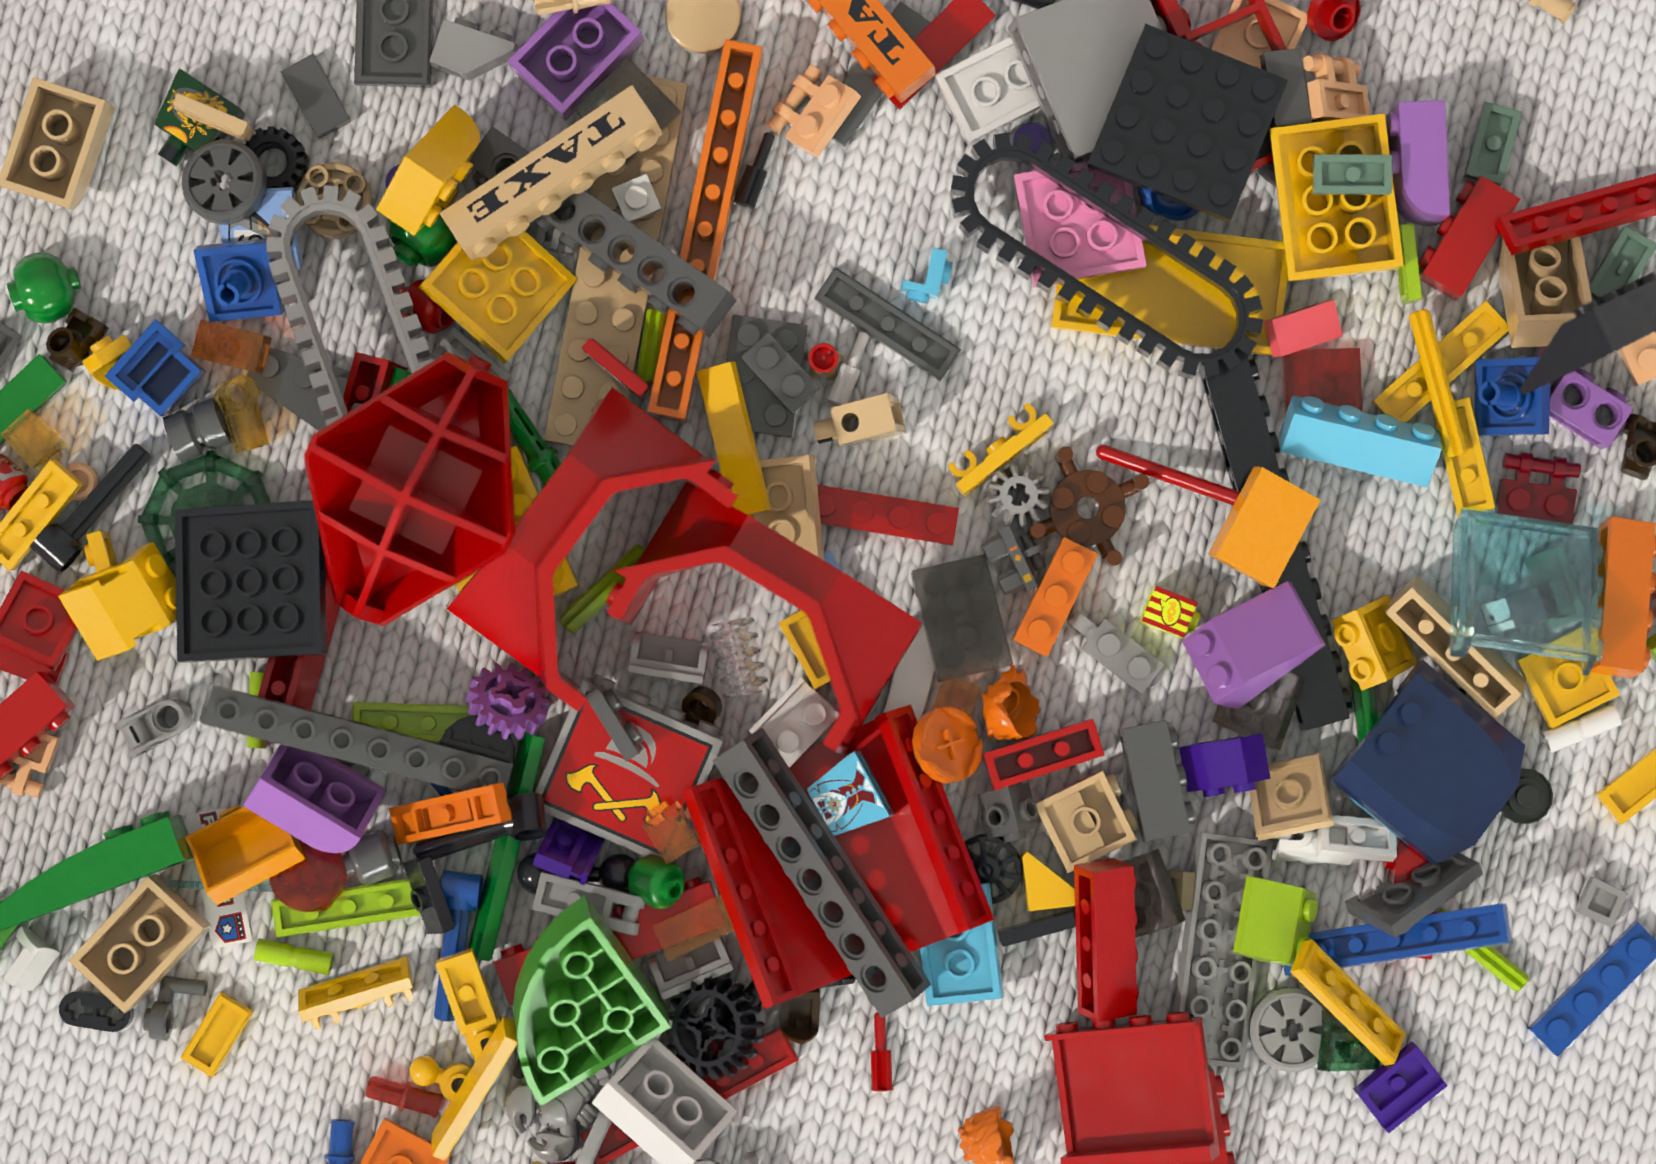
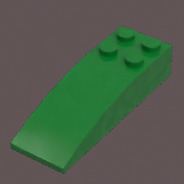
M169 811L158 812L140 819L142 827L134 829L133 824L124 825L103 833L105 841L60 861L25 883L0 902V931L193 859L191 849L185 840V837L189 834L182 815L170 816Z

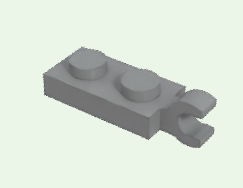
M1075 611L1066 623L1087 639L1081 647L1083 651L1139 694L1145 692L1165 665L1105 618L1096 626L1080 612Z

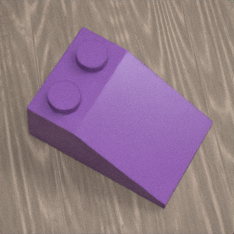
M1289 581L1210 619L1182 640L1213 702L1217 705L1235 709L1244 706L1325 646L1300 597Z

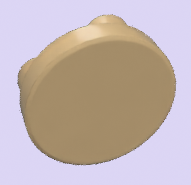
M668 0L665 19L670 35L679 46L693 53L713 55L723 49L725 39L733 40L740 27L741 11L738 0Z
M328 162L310 167L296 192V202L302 206L301 190L314 186L319 200L323 199L324 185L339 186V201H342L347 191L351 190L362 197V206L359 210L369 203L373 206L372 192L367 180L355 168L339 162ZM330 214L314 216L304 222L314 233L330 239L345 238L357 232L355 226L342 217Z

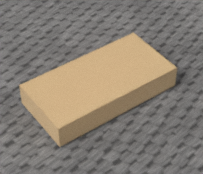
M177 93L172 104L174 109L181 115L245 142L247 140L250 141L254 132V128L248 122Z

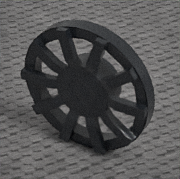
M987 833L977 834L966 839L964 842L971 860L974 861L973 865L980 883H990L992 904L1009 898L1018 888L1023 873L1022 860L1017 849L1010 842L1004 843L1003 837L988 839ZM985 841L997 843L993 853L986 851ZM979 842L981 854L977 856L968 846ZM1002 847L1011 854L1010 857L1003 860L998 857ZM1015 862L1016 873L1003 870V866ZM1000 876L1014 879L1009 889L1001 882ZM993 883L1003 892L1002 894L993 897Z

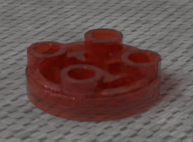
M299 840L305 860L270 877L269 882L272 891L285 906L299 912L328 910L339 897L346 883L347 871L341 853H328L317 850Z

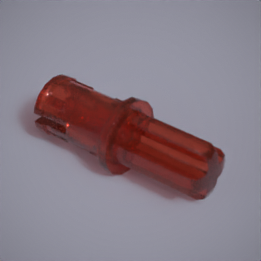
M371 1076L366 1087V1096L368 1098L399 1106V1111H403L406 1108L433 1116L434 1118L438 1116L443 1099V1094L413 1087L410 1081L402 1084L378 1076Z

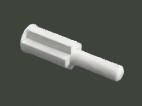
M859 332L847 364H841L829 397L826 399L836 406L847 404L850 400L860 375V370L857 367L870 337L868 333Z

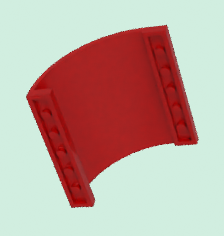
M910 704L880 714L875 717V720L863 724L845 754L835 752L822 744L823 741L811 745L790 767V770L813 803L807 788L849 754L861 750L895 814L891 817L835 835L834 837L909 951L912 952L995 919L942 783L931 779L922 771L914 757L912 738L917 719ZM717 778L681 791L764 1009L853 975L847 969L846 963L833 943L826 937L823 928L812 911L805 905L802 896L791 879L784 873L781 864L770 847L763 841L760 832L749 815L742 809L739 800L728 783L723 778Z

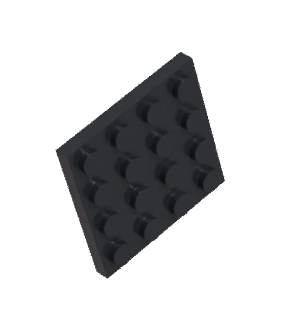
M1145 24L1087 166L1230 223L1288 80Z
M313 500L175 510L177 662L194 663L327 655L325 555Z

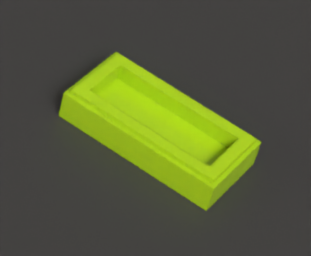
M1413 223L1399 226L1404 266L1397 269L1402 305L1414 304L1422 299Z

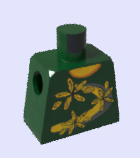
M179 69L155 120V125L169 135L158 155L176 167L188 149L195 152L201 146L215 140L225 139L229 135L178 113L172 105L177 93L241 120L246 116L238 106L182 69Z

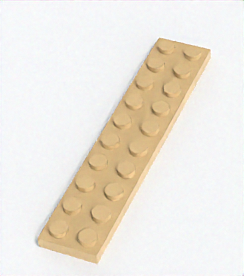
M614 70L608 100L632 85L656 119L663 135L658 137L657 142L651 148L645 151H637L628 157L625 163L616 171L606 172L595 179L590 195L623 217L612 188L647 174L662 211L632 224L659 242L688 83ZM605 228L596 229L591 235V241L601 239L605 233ZM581 247L575 271V277L578 280L572 287L544 441L569 446L574 445L592 417V408L599 399H603L612 387L627 399H630L631 391L587 356L581 347L589 338H593L635 373L648 304L647 300L649 298V295L641 289L635 294L617 281L620 274L611 268L606 273L588 261L591 254ZM628 248L623 251L620 256V262L629 261L634 255L635 248ZM653 273L651 274L649 279L650 283L652 282Z

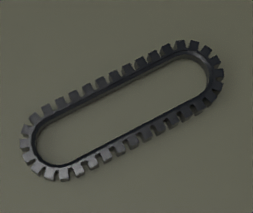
M1008 132L994 134V150L990 148L984 138L972 146L971 153L975 159L967 154L963 155L956 168V171L963 176L953 175L950 195L962 197L951 199L950 206L954 218L968 215L959 224V229L967 239L978 230L982 233L977 241V248L988 254L995 243L999 244L1002 248L997 254V261L1008 267L1015 256L1022 259V262L1016 270L1017 274L1028 280L1036 268L1042 272L1036 283L1037 287L1048 293L1056 281L1063 286L1056 296L1057 300L1068 306L1075 295L1082 298L1083 300L1075 312L1088 319L1094 308H1097L1103 313L1095 325L1108 332L1114 321H1117L1123 327L1115 338L1128 345L1133 336L1137 334L1143 339L1135 351L1148 358L1154 348L1157 347L1163 352L1155 364L1168 371L1175 360L1180 361L1181 366L1178 376L1193 379L1198 366H1200L1202 380L1217 378L1220 375L1219 364L1225 374H1227L1242 363L1237 354L1244 359L1251 354L1257 343L1247 336L1257 338L1261 334L1263 319L1249 316L1258 314L1263 308L1259 295L1244 298V295L1254 286L1246 275L1235 283L1229 279L1236 268L1235 265L1224 259L1217 270L1213 269L1209 264L1215 257V252L1204 246L1197 257L1193 256L1189 251L1196 242L1195 239L1184 233L1177 244L1169 240V237L1175 230V226L1163 220L1157 231L1153 230L1149 225L1155 217V213L1143 207L1137 218L1133 217L1129 212L1134 206L1135 200L1123 194L1116 205L1113 204L1109 199L1114 193L1115 187L1103 181L1096 192L1093 191L1089 186L1093 182L1095 174L1083 167L1077 178H1073L1069 173L1073 169L1075 161L1063 154L1057 165H1053L1049 161L1054 154L1055 148L1043 141L1036 153L1029 151L1032 136L1019 133L1016 145L1010 146ZM1000 161H1018L1028 165L1210 283L1230 299L1236 312V329L1231 341L1224 348L1213 353H1194L1184 349L990 223L979 212L974 200V186L979 175L988 166Z

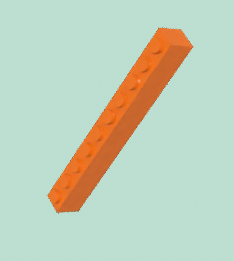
M728 39L724 41L680 257L715 282L717 280L763 59L762 46ZM694 290L684 291L680 295L679 303L686 304L690 302L694 297ZM668 310L647 412L650 416L687 423L705 334L698 331L694 336L677 323L680 317L671 310Z

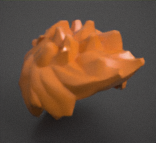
M1011 665L1008 671L1001 672V677L993 685L989 684L987 692L981 694L983 698L982 716L986 723L987 737H995L997 741L1002 739L1026 740L1034 736L1038 731L1035 724L1037 714L1041 711L1039 707L1040 700L1031 694V686L1027 685V676L1024 669L1017 672L1015 665Z
M992 1106L975 1113L972 1117L965 1119L962 1128H958L960 1139H962L959 1146L960 1149H964L963 1153L965 1156L963 1158L965 1161L972 1160L974 1164H1014L1010 1136L1013 1134L1014 1129L1012 1122L1002 1119L1001 1107Z

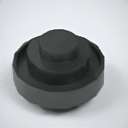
M1521 768L1519 785L1500 812L1505 818L1514 823L1530 824L1538 822L1547 815L1552 806L1553 791L1551 784L1543 774L1536 770Z

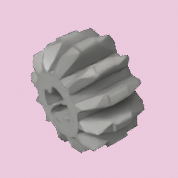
M1013 463L1009 466L1010 478L1001 469L995 473L1003 485L991 481L988 482L987 488L998 492V495L987 497L986 503L994 504L999 502L1000 507L996 508L991 515L996 518L1003 511L1008 513L1004 520L1005 526L1011 525L1015 515L1018 516L1019 527L1024 528L1027 523L1025 513L1034 522L1040 520V516L1033 507L1035 506L1043 510L1048 509L1049 504L1038 499V496L1049 494L1050 488L1043 487L1037 489L1036 485L1044 479V475L1040 473L1033 480L1029 479L1032 466L1026 465L1022 476L1018 475L1017 465ZM1017 486L1023 487V495L1028 497L1026 504L1023 501L1019 503V506L1012 504L1013 497L1008 495L1009 488H1012L1014 491Z

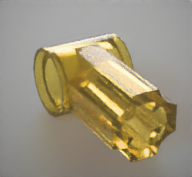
M244 375L222 381L217 386L215 392L216 401L224 411L235 453L269 445L257 403L258 387L250 377ZM233 384L240 386L244 392V398L240 404L234 402L230 396V389Z

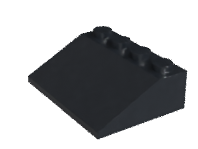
M1655 272L1574 309L1573 312L1576 318L1560 326L1520 387L1522 394L1525 395L1655 332Z

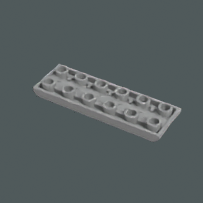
M1200 832L1196 839L1192 872H1196L1192 911L1187 910L1174 1012L1188 1011L1190 1018L1202 1017L1208 1065L1244 1069L1258 960L1233 952L1246 876L1268 880L1273 841H1259L1258 839Z

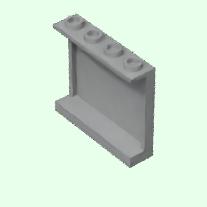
M1061 0L1016 17L1007 27L1061 157L1064 154L1077 163L1085 156L1092 154L1145 24L1167 32L1163 19L1155 13L1151 3L1152 0Z

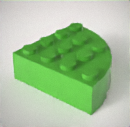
M583 895L563 910L547 926L525 958L516 982L512 1009L513 1021L517 1035V1051L527 1085L540 1106L671 1028L665 1003L586 895Z

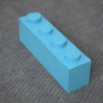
M1292 395L1279 432L1281 453L1424 487L1429 485L1442 450L1439 430H1435L1428 424H1410L1398 421L1393 416L1387 414L1373 415L1364 413L1350 405L1339 407L1324 403L1322 400L1312 396L1302 398Z

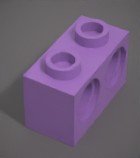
M1579 368L1556 379L1550 387L1549 417L1601 450L1610 447L1634 408L1625 403L1627 398L1623 394L1610 387H1607L1606 390L1593 383L1595 378L1590 373ZM1567 385L1574 387L1578 391L1579 400L1576 405L1568 404L1563 398V390ZM1598 406L1606 407L1611 414V420L1607 426L1601 425L1596 420L1595 411Z

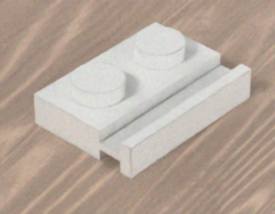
M800 677L749 729L748 733L751 735L763 727L790 768L834 723L839 713Z

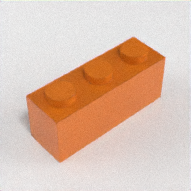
M1065 537L1060 540L1011 641L1043 657H1048L1098 553Z

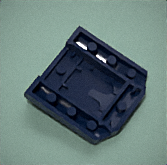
M1421 660L1416 663L1397 688V695L1356 748L1350 750L1329 779L1428 862L1437 864L1473 847L1519 785L1525 744L1428 663Z

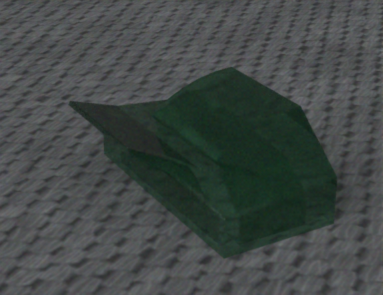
M1321 1010L1322 1033L1317 1070L1328 1072L1377 1070L1380 1067V1060L1329 1010Z

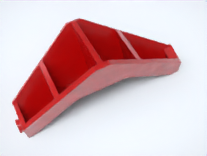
M447 352L313 434L303 456L333 598L337 605L353 617L385 626L506 553L515 534L508 385L505 379L490 371L492 366L490 362L473 354L467 360Z

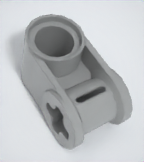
M164 700L119 720L114 726L116 730L122 731L131 749L128 754L132 759L185 731L192 722L193 714L190 706L182 700ZM169 706L174 707L179 714V721L174 727L169 726L164 719V713Z

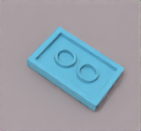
M990 883L981 884L994 917ZM995 920L920 948L922 970L932 984L925 990L927 1006L993 1000L1004 997Z

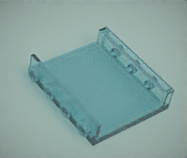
M1461 508L1453 528L1450 656L1465 658L1472 645L1582 661V675L1588 676L1595 661H1601L1604 649L1603 639L1598 638V630L1601 628L1603 621V607L1598 606V598L1603 588V576L1598 575V566L1603 555V545L1597 543V528Z

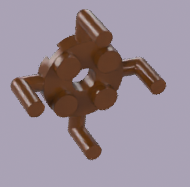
M1066 446L1062 447L1056 453L1055 458L1064 478L1058 483L1051 495L1049 504L1050 517L1033 524L1028 532L1034 540L1057 531L1061 537H1065L1079 545H1096L1104 563L1109 567H1114L1121 563L1122 555L1119 551L1115 550L1110 538L1119 530L1124 521L1125 498L1147 488L1150 482L1149 478L1145 474H1139L1117 485L1112 478L1101 471H1078L1072 459V449ZM1089 497L1097 503L1098 511L1095 517L1084 519L1077 513L1076 506L1081 498Z

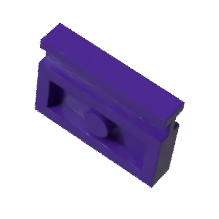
M555 817L536 853L533 866L541 868L549 874L559 875L566 879H569L570 875L580 879L579 884L585 885L606 839Z
M1411 1041L1400 1050L1395 1064L1387 1066L1383 1064L1353 1088V1090L1389 1134L1448 1085L1442 1080L1418 1046Z

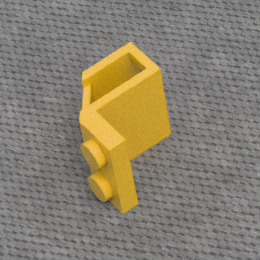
M154 542L142 545L121 564L79 578L58 596L97 661L132 649L137 645L134 639L162 630L176 620V579Z

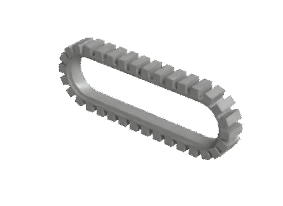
M324 185L323 199L318 200L313 186L300 191L302 206L291 196L280 205L281 213L285 218L273 215L268 228L270 235L274 237H266L268 259H278L269 262L274 282L278 283L289 279V281L277 285L282 305L297 301V304L285 307L290 327L305 323V326L293 330L297 347L301 350L313 346V349L301 352L306 372L321 368V371L309 375L314 394L329 390V394L317 397L322 416L337 412L338 416L325 420L326 426L346 415L348 411L292 258L291 244L295 232L302 223L314 216L330 214L342 217L355 226L365 245L410 373L413 374L433 361V358L418 362L419 359L429 356V347L425 336L410 340V337L421 334V325L417 314L405 318L402 317V315L413 312V303L408 291L394 295L396 292L405 290V280L401 269L386 273L388 270L397 268V258L393 247L378 251L380 248L389 246V236L385 225L372 228L379 222L378 213L370 203L359 210L362 206V197L353 191L348 190L344 199L339 201V186Z

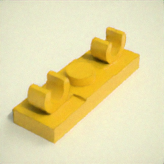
M1029 403L1024 404L1023 408L1029 414V420L1026 423H1018L1012 415L1008 417L1010 427L1019 432L1016 436H1012L1009 440L1002 436L986 449L989 455L979 465H977V459L970 450L964 452L965 457L970 462V466L966 470H959L953 462L949 463L948 466L951 474L961 479L956 483V489L964 498L995 475L996 471L1005 467L1051 431L1054 423L1046 413L1036 420L1034 407Z
M402 957L299 989L298 1012L302 1021L311 1020L312 1026L315 1029L321 1028L320 1016L329 1014L333 1017V1021L336 1024L340 1022V1012L352 1008H362L384 997V1002L389 1007L393 1006L392 994L398 992L405 993L408 1001L412 1000V970L408 957Z

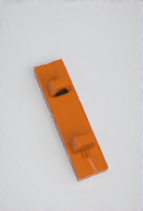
M504 782L389 808L397 845L512 820L506 801Z

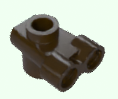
M73 308L65 320L67 326L53 330L46 341L47 350L51 353L49 359L72 373L77 366L83 365L82 361L89 357V347L95 344L96 341L98 342L103 339L109 329L102 322L76 308Z
M1630 414L1623 430L1627 435L1620 471L1637 479L1646 480L1652 467L1656 465V422L1649 421L1641 415Z

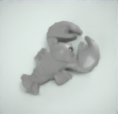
M609 1066L539 1107L540 1124L547 1127L560 1128V1133L554 1131L536 1133L537 1138L544 1139L547 1144L544 1146L531 1137L527 1143L532 1152L549 1162L565 1161L576 1152L578 1136L575 1120L578 1119L581 1125L586 1128L589 1126V1123H592L594 1117L597 1116V1109L589 1105L588 1102L598 1091V1087L600 1085L605 1086L612 1078L613 1072ZM522 1083L510 1093L506 1104L507 1116L513 1128L520 1134L526 1131L521 1114H525L526 1124L531 1127L537 1111L538 1101L527 1083Z

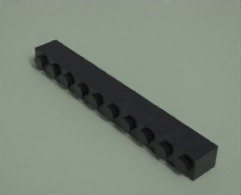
M1237 354L1242 362L1238 367L1225 374L1219 364L1220 375L1217 378L1202 380L1232 489L1241 492L1254 466L1263 467L1290 482L1286 469H1279L1275 455L1280 453L1278 438L1274 431L1269 432L1265 420L1266 417H1270L1267 400L1264 395H1258L1255 381L1260 380L1257 364L1254 358L1248 360V357L1244 359ZM1299 541L1275 587L1287 581L1292 583L1325 643V646L1285 675L1300 730L1306 731L1349 719L1348 710L1353 709L1347 687L1341 688L1337 673L1342 672L1339 655L1336 650L1331 651L1327 639L1328 636H1332L1329 619L1326 614H1320L1317 600L1322 599L1316 577L1310 578L1306 565L1311 563L1310 551L1306 541ZM1260 585L1262 593L1273 589Z

